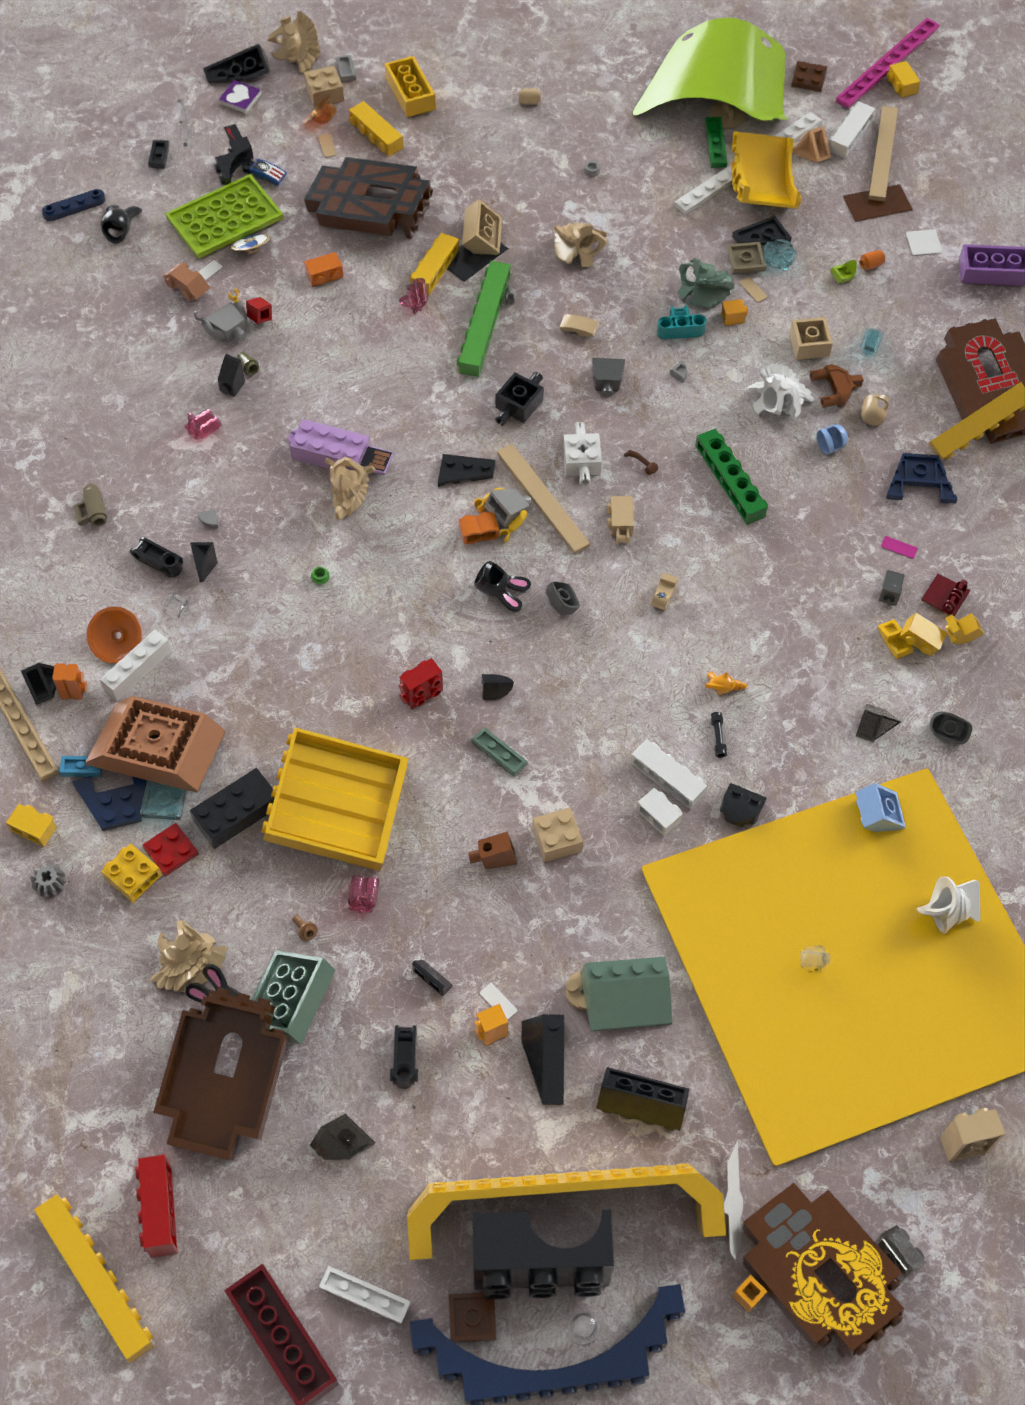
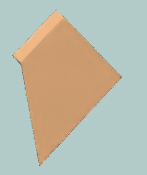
M824 126L809 130L792 153L814 162L831 158Z

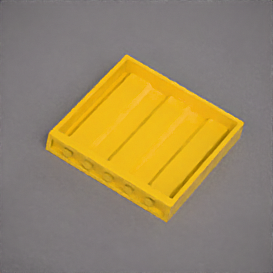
M295 727L293 734L289 733L286 745H289L288 751L284 750L281 762H284V767L279 768L276 779L280 780L279 784L273 787L271 797L275 798L273 804L269 803L266 815H270L269 820L264 821L261 833H265L263 841L380 871L384 862L409 758Z

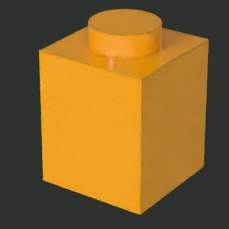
M742 299L722 302L721 316L725 326L745 322L748 308L746 305L744 306Z
M750 1275L734 1292L732 1297L750 1313L766 1295L767 1290Z

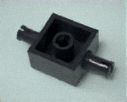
M514 372L495 394V408L502 411L495 418L498 424L501 423V426H504L510 417L525 423L542 403L544 387L539 385L543 380V376L540 373L534 372L530 379H527Z

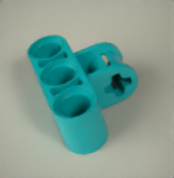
M672 306L670 307V316L659 318L657 336L660 339L701 337L705 334L707 319L701 314L689 315L688 306L683 308H674Z

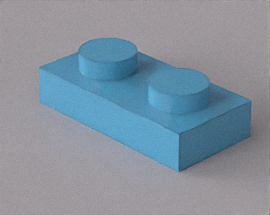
M61 756L60 777H101V768L86 765L85 762L88 756Z

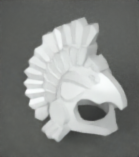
M771 363L769 366H765L760 372L764 381L748 386V389H756L755 391L762 393L760 399L753 403L754 411L758 415L763 410L780 416L783 410L795 419L801 413L803 401L811 403L814 401V398L810 395L811 391L805 388L804 384L799 383V379L796 378V373H793V369H789L783 363L781 365Z

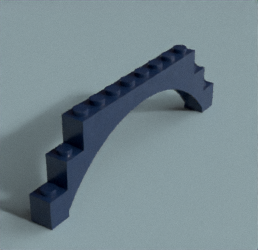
M681 1284L658 1287L657 1298L641 1322L624 1339L594 1358L558 1369H515L481 1359L448 1339L433 1324V1318L410 1321L413 1354L418 1353V1356H428L432 1354V1351H436L439 1379L444 1378V1382L456 1381L458 1376H462L465 1405H484V1402L493 1401L495 1405L507 1403V1399L516 1398L517 1401L530 1400L532 1395L548 1398L554 1396V1392L561 1391L563 1395L576 1393V1389L585 1388L586 1392L599 1390V1386L608 1385V1388L622 1387V1383L631 1382V1385L644 1384L645 1380L650 1376L646 1350H649V1353H659L663 1351V1348H666L668 1342L664 1319H667V1322L681 1320L680 1317H683L685 1314Z

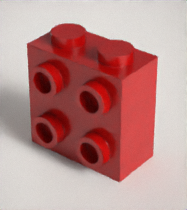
M432 658L420 662L417 667L406 670L399 676L400 699L404 704H408L411 709L423 705L426 700L438 696L443 691L442 670Z

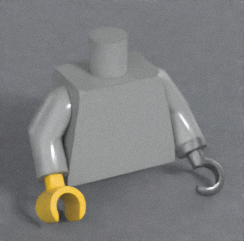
M234 288L236 296H232L230 291L228 292V298L233 300L234 303H228L206 319L203 316L201 318L197 317V312H201L200 310L194 312V318L201 321L200 324L210 337L223 339L226 342H231L235 338L239 341L246 339L247 315L241 300L239 301L237 298L239 291Z

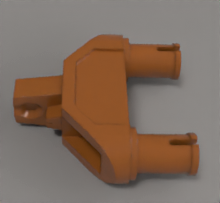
M833 364L826 365L824 369L811 370L809 372L812 382L826 379L834 395L821 397L822 408L835 405L838 407L845 406L852 390L862 387L864 382L862 375L851 376L848 371Z

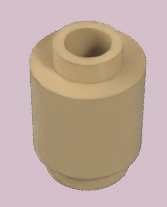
M523 88V90H519V103H523V105H538V102H541V92H538V88Z

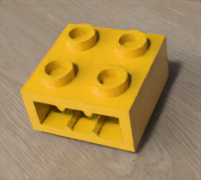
M131 843L127 847H123L112 861L104 865L101 871L104 879L132 904L162 876L159 867Z

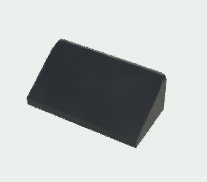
M424 960L412 962L413 972L441 996H444L452 988L453 985Z

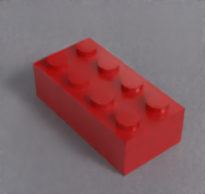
M165 1154L138 1158V1166H135L136 1180H139L140 1188L136 1189L137 1201L141 1203V1210H138L139 1224H142L143 1232L139 1233L140 1246L144 1248V1252H147L151 1258L178 1254L172 1166Z

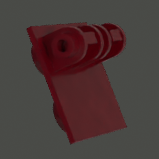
M937 574L921 600L955 617L971 590L967 588L968 582L964 579L956 583Z

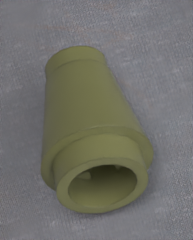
M245 352L238 354L237 358L242 361L244 373L249 375L256 374L259 370L258 361Z

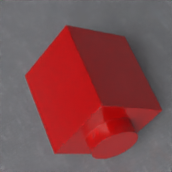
M262 297L247 300V317L257 324L272 320V304Z

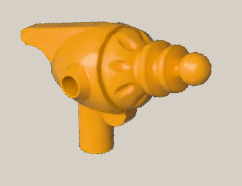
M710 671L707 674L710 681L706 683L705 688L715 689L719 695L747 688L746 683L734 680L728 673L717 676Z

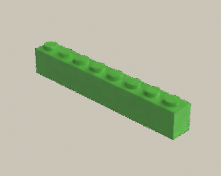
M491 261L489 267H486V278L482 279L481 282L482 291L478 292V303L473 308L474 316L470 317L469 320L470 329L466 330L465 333L466 342L462 343V354L457 358L460 374L480 376L510 279L511 264Z

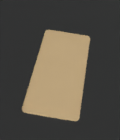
M331 134L319 135L324 157L337 155Z
M750 277L739 281L757 302L768 297Z

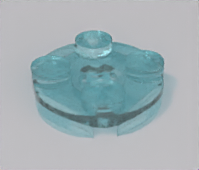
M776 239L775 242H768L763 248L765 264L773 268L787 270L795 261L796 250L794 251L793 245L786 240Z

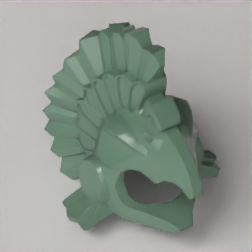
M694 258L690 263H681L679 267L682 287L677 293L682 300H685L690 295L689 302L691 305L695 304L703 309L705 307L709 309L711 306L714 308L732 293L731 290L734 289L733 277L728 275V271H716L715 266L703 263L700 259ZM690 266L694 268L695 282L688 281L686 277L687 269Z

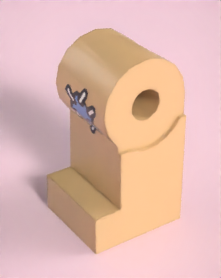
M662 573L651 606L666 611L677 588L678 577Z

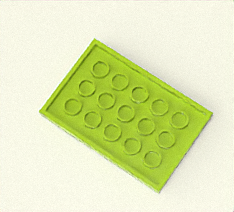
M251 174L165 213L166 219L197 259L284 219L281 210Z

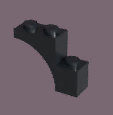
M247 136L229 141L230 148L227 149L228 154L215 157L216 164H214L216 174H219L218 177L221 185L225 186L231 183L236 169L244 161L254 159L252 146Z

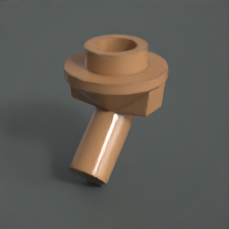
M298 914L292 918V921L299 927L297 934L301 940L309 941L316 936L318 929L311 921L305 923Z

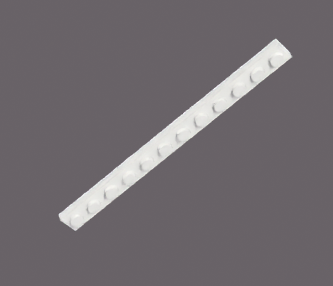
M809 112L775 136L794 138L793 142L795 143L804 137L809 130L819 127L822 120L814 113ZM731 165L675 201L674 207L684 215H687L732 185Z

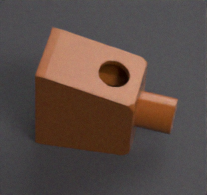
M508 832L478 841L479 850L468 852L470 863L482 861L485 869L517 864L514 846Z

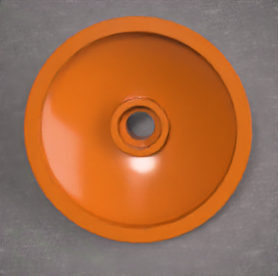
M113 606L98 611L92 617L87 627L88 646L92 653L104 662L118 663L142 641V627L139 620L131 611L122 607ZM118 632L121 633V638H120V639L117 638V633H118Z

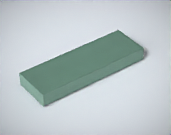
M485 727L471 739L472 744L514 777L528 764L527 760Z

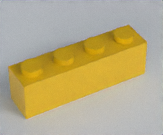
M363 101L349 109V122L351 125L355 126L361 134L365 135L371 143H374L388 157L404 148L403 136L367 103Z
M441 232L438 238L434 239L433 245L426 251L424 259L419 261L417 269L411 273V289L426 295L431 294L459 251L458 238Z

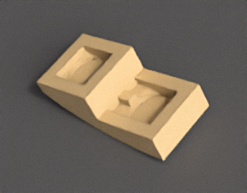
M565 314L559 327L561 332H577L579 337H594L599 322L582 316Z

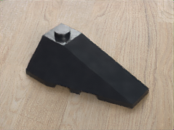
M258 43L206 66L203 70L207 82L215 83L257 78L270 72V64L265 51Z
M542 1014L523 1020L521 1043L525 1050L542 1105H564V1015Z

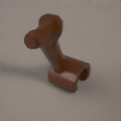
M632 450L624 453L625 457L636 458L646 465L645 472L647 475L654 474L658 470L656 463H650L641 454Z

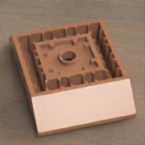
M130 696L115 704L85 763L89 766L198 793L225 735V730L204 713ZM154 734L159 735V737L156 739L149 738Z

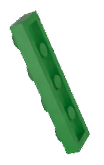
M705 117L711 168L727 167L721 117Z

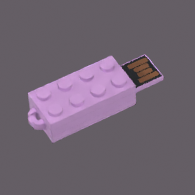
M302 419L298 429L291 431L288 436L292 459L330 469V466L325 463L327 458L336 462L347 457L362 467L373 466L375 468L374 473L385 475L394 455L391 451L370 446L369 436ZM345 466L348 470L356 471L351 467Z

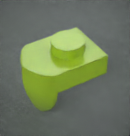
M849 260L845 264L832 267L830 273L839 284L853 279L857 270V260Z

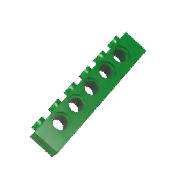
M715 428L697 435L695 447L746 525L765 518L768 509L766 500L762 499L758 488L752 484L748 473L744 472L740 461L736 460L732 449L724 442L722 434H719Z

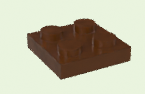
M797 61L791 87L822 92L828 66Z
M483 1292L449 1294L451 1341L454 1343L496 1341L495 1300L483 1298Z

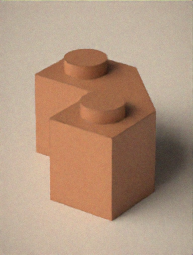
M182 262L176 264L163 277L168 287L172 288V290L180 288L184 298L190 302L198 299L210 289V286L196 270L192 272L188 269V265Z

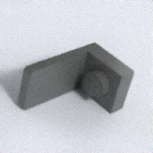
M887 570L879 597L880 602L897 606L902 592L904 574Z

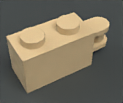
M611 496L610 503H607V514H610V518L607 519V528L611 529V536H616V544H619V542L629 544L630 536H633L634 530L633 496Z

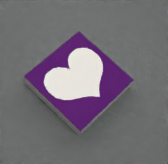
M233 80L218 101L223 106L247 114L262 92L261 89Z

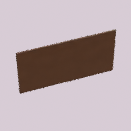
M900 184L887 187L885 202L870 200V190L843 195L855 222L913 210Z

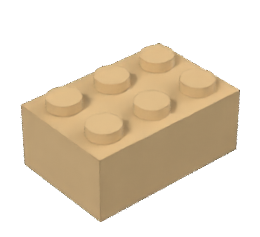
M982 1108L975 1111V1114L972 1115L961 1113L954 1116L955 1119L949 1123L950 1125L945 1129L940 1139L948 1162L989 1153L1003 1138L1005 1132L997 1110Z

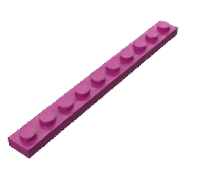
M926 18L839 94L836 102L849 109L887 75L890 65L900 63L939 29L940 24Z

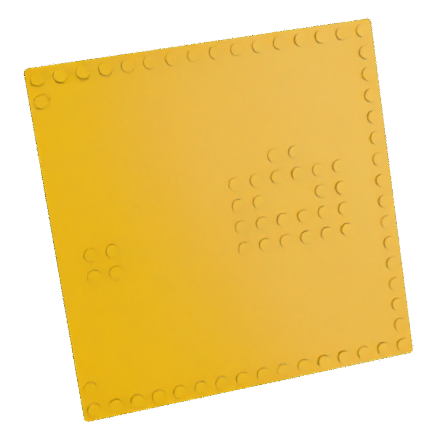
M927 768L879 784L897 792L906 826L904 829L873 832L864 828L861 823V813L856 803L857 797L855 792L642 866L641 871L769 1159L775 1167L1025 1072V945L934 777ZM940 877L951 878L956 886L972 880H977L980 883L981 919L979 922L969 917L960 924H955L946 934H942L934 918L917 912V907L930 903L936 882Z

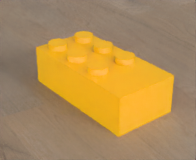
M414 56L384 63L386 80L406 117L436 110L435 93Z

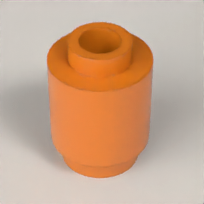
M881 250L865 253L860 257V267L865 271L879 267L885 262V255Z

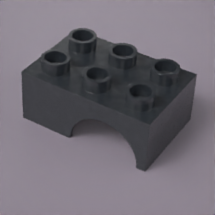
M611 1209L602 1210L600 1225L595 1234L587 1242L573 1248L554 1247L540 1239L530 1224L528 1212L473 1213L474 1289H483V1298L489 1300L510 1298V1288H529V1297L531 1298L555 1297L556 1287H574V1295L577 1297L601 1295V1286H609L614 1268Z

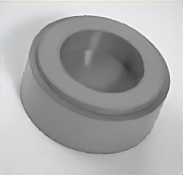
M595 161L586 162L584 173L590 177L597 176L600 173L599 163Z

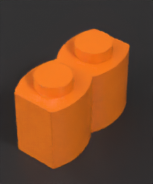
M482 512L477 516L465 515L459 519V530L464 544H474L480 541L499 538V527L494 512Z

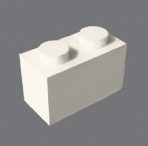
M653 788L637 803L636 811L664 837L681 823L683 815L681 809L668 801L667 796L656 788Z

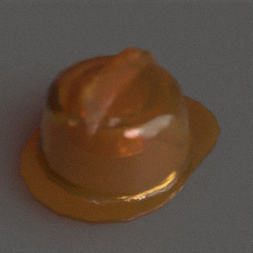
M329 95L324 97L318 107L307 116L303 124L311 120L325 124L333 118L337 109L329 101Z

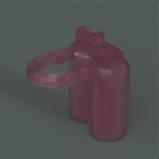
M416 278L413 281L414 284L407 286L408 295L402 296L399 299V303L402 306L410 307L414 314L421 311L422 307L428 302L424 278Z
M206 409L197 416L189 412L187 414L188 423L184 426L188 434L198 440L199 438L203 439L222 427V424L210 409Z
M359 875L352 876L348 897L349 910L359 911V913H363V911L373 912V908L376 906L380 881L378 878H365Z

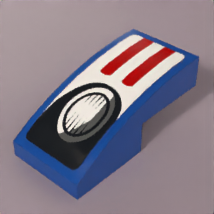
M257 159L249 169L251 173L261 180L266 178L277 187L287 174L283 169L262 159Z

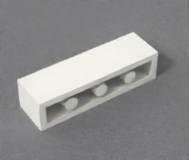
M859 101L855 107H851L849 115L844 117L842 125L837 127L835 135H831L829 138L830 153L846 159L872 122L875 112L874 107Z
M154 629L100 679L103 690L116 701L121 699L172 652L169 640Z
M646 739L632 753L630 763L691 810L705 795L707 785L704 780L694 776L686 766H681L677 763L672 755L663 752L656 743Z

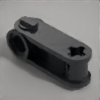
M141 537L136 547L130 549V554L135 559L168 577H176L182 571L183 558L145 537Z
M395 1025L393 1069H390V1082H393V1085L401 1089L410 1088L412 1085H415V1082H418V1069H415L417 1025H413V1027H399V1025ZM402 1072L410 1074L407 1078L399 1077V1074Z

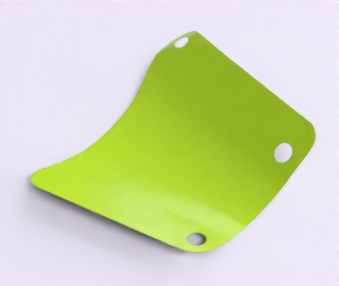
M717 18L706 21L688 30L674 43L636 105L633 115L642 114L657 105L671 100L707 98L731 104L759 120H772V118L788 120L783 111L785 50L779 42L750 22L736 18ZM693 33V36L691 38L682 41V38L684 36ZM762 37L766 38L770 42V48L766 47L762 43Z

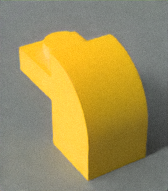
M972 613L959 620L953 615L945 618L948 623L945 629L953 644L967 643L985 634L978 619Z

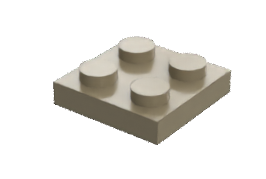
M760 242L727 245V253L733 274L766 270Z

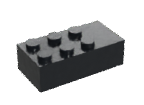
M256 767L190 810L192 819L212 847L216 849L267 816L269 803L273 804L275 799L271 797L273 788Z

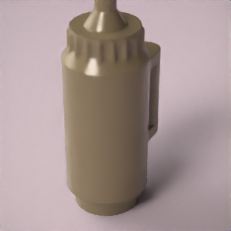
M88 483L83 488L84 501L75 504L74 510L78 525L90 522L93 526L99 527L106 523L107 514L98 486ZM86 507L88 515L84 517L82 509Z

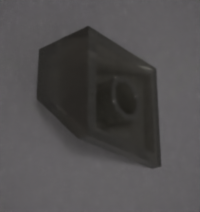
M343 1114L321 1126L310 1146L324 1160H350L374 1146L376 1142L347 1114Z

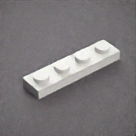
M328 1266L319 1285V1289L401 1325L411 1304L409 1300L331 1266Z

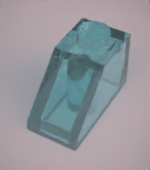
M867 327L860 346L863 352L870 355L873 352L877 353L885 332Z

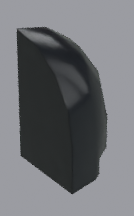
M482 674L483 700L503 698L512 690L513 680L503 675Z

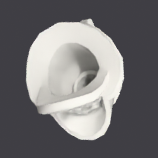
M940 877L936 882L930 903L917 907V912L924 914V916L930 915L933 917L942 934H946L955 924H960L969 917L979 922L981 919L980 883L977 880H972L956 886L951 878Z

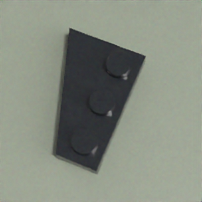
M776 216L732 232V237L737 244L760 242V245L787 243L791 242L792 239Z
M443 454L438 487L451 482L459 484L460 481L465 480L479 481L492 479L495 470V460Z

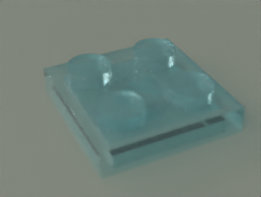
M147 780L140 812L141 817L181 820L187 790Z

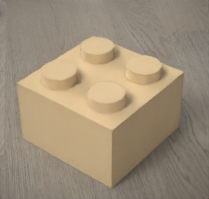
M334 65L304 72L305 87L314 108L344 101L343 85Z
M826 317L792 320L789 335L796 360L830 357L833 342Z
M571 807L533 818L532 829L544 863L582 852L583 840Z

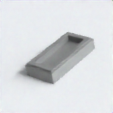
M351 55L337 56L336 63L341 82L355 81L356 74Z

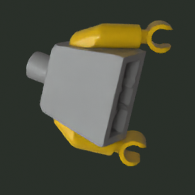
M495 488L485 495L484 499L477 498L474 501V505L477 507L478 512H483L486 509V504L494 512L504 527L508 526V529H502L499 532V538L507 535L504 538V543H507L510 540V533L512 531L515 532L526 519L528 508L532 502L529 496L523 497L515 488Z

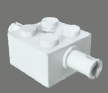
M579 422L574 424L575 434L564 435L563 439L565 476H579L580 485L584 486L585 480L587 486L591 483L590 475H601L599 433L586 434L585 423L581 422V427H579Z

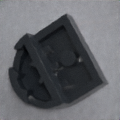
M730 783L724 794L720 812H723L725 820L732 825L744 827L745 824L749 823L754 825L758 820L767 797Z

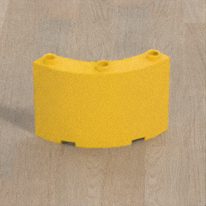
M734 131L732 153H735L734 161L731 162L733 189L734 192L738 193L737 199L740 202L798 209L802 197L800 191L795 187L794 176L792 175L794 138Z

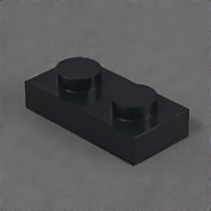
M153 140L148 160L149 168H165L170 147L169 140Z

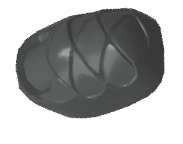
M553 581L546 586L545 593L553 608L560 615H571L580 607L578 598L569 583Z
M946 711L934 713L930 720V728L933 735L955 744H965L968 742L973 730L970 722Z

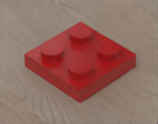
M174 823L142 844L145 851L165 877L199 855L198 850L177 823Z

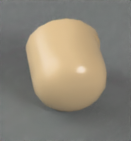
M881 394L866 396L863 399L861 413L863 422L870 426L882 424L886 420L889 398ZM878 400H883L886 403V405L883 408H880L878 406Z

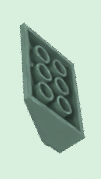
M275 950L252 998L254 1001H258V998L270 1000V1005L275 1007L269 1032H271L272 1028L282 1030L284 1035L289 1037L288 1042L302 1044L335 973V969L324 958Z
M666 957L584 964L580 975L591 1032L672 1024L670 976Z

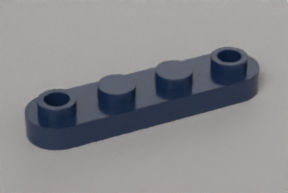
M94 189L48 204L42 208L41 212L46 221H54L102 205L106 198L102 190Z

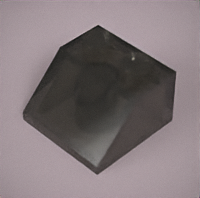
M896 1225L882 1233L875 1243L902 1272L900 1282H903L926 1262L921 1250L914 1247L909 1241L908 1233Z

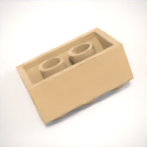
M479 199L465 209L462 245L474 254L498 255L500 253L502 217Z

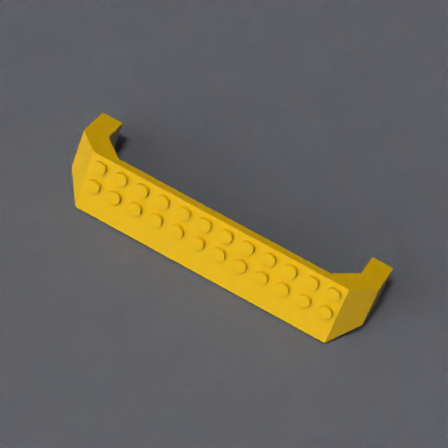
M688 1163L429 1183L408 1210L410 1260L432 1259L431 1224L451 1201L678 1184L695 1199L697 1230L703 1237L726 1236L723 1194Z

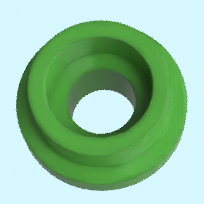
M316 567L311 573L312 581L319 585L325 584L330 577L329 572L324 567Z

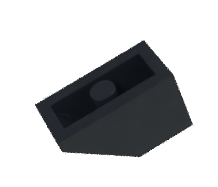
M228 354L224 356L217 379L219 390L222 393L235 397L245 383L242 361Z

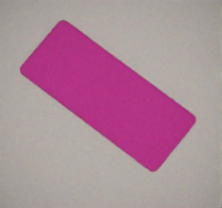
M888 536L884 537L881 544L883 548L912 559L918 550L915 546Z

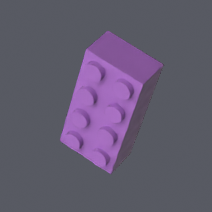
M963 244L959 256L961 283L1025 286V247Z

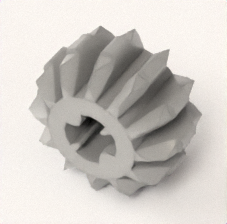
M48 863L46 867L40 864V870H34L35 876H32L30 879L33 883L31 887L39 896L44 894L46 898H49L50 894L57 896V890L63 891L62 885L66 884L65 873L63 870H60L57 864L52 866L51 863Z

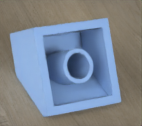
M873 783L856 792V803L860 809L861 823L864 828L873 832L906 828L897 792L877 783Z

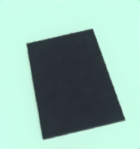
M500 242V253L498 255L474 254L461 245L447 269L465 282L509 248Z

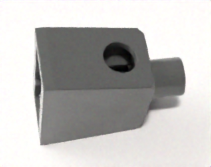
M592 358L591 371L595 390L602 391V395L605 397H610L613 391L620 390L625 359Z

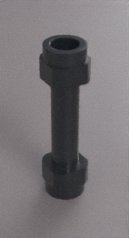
M721 712L711 713V725L714 726L716 739L714 751L717 758L727 756V745L723 741V716Z

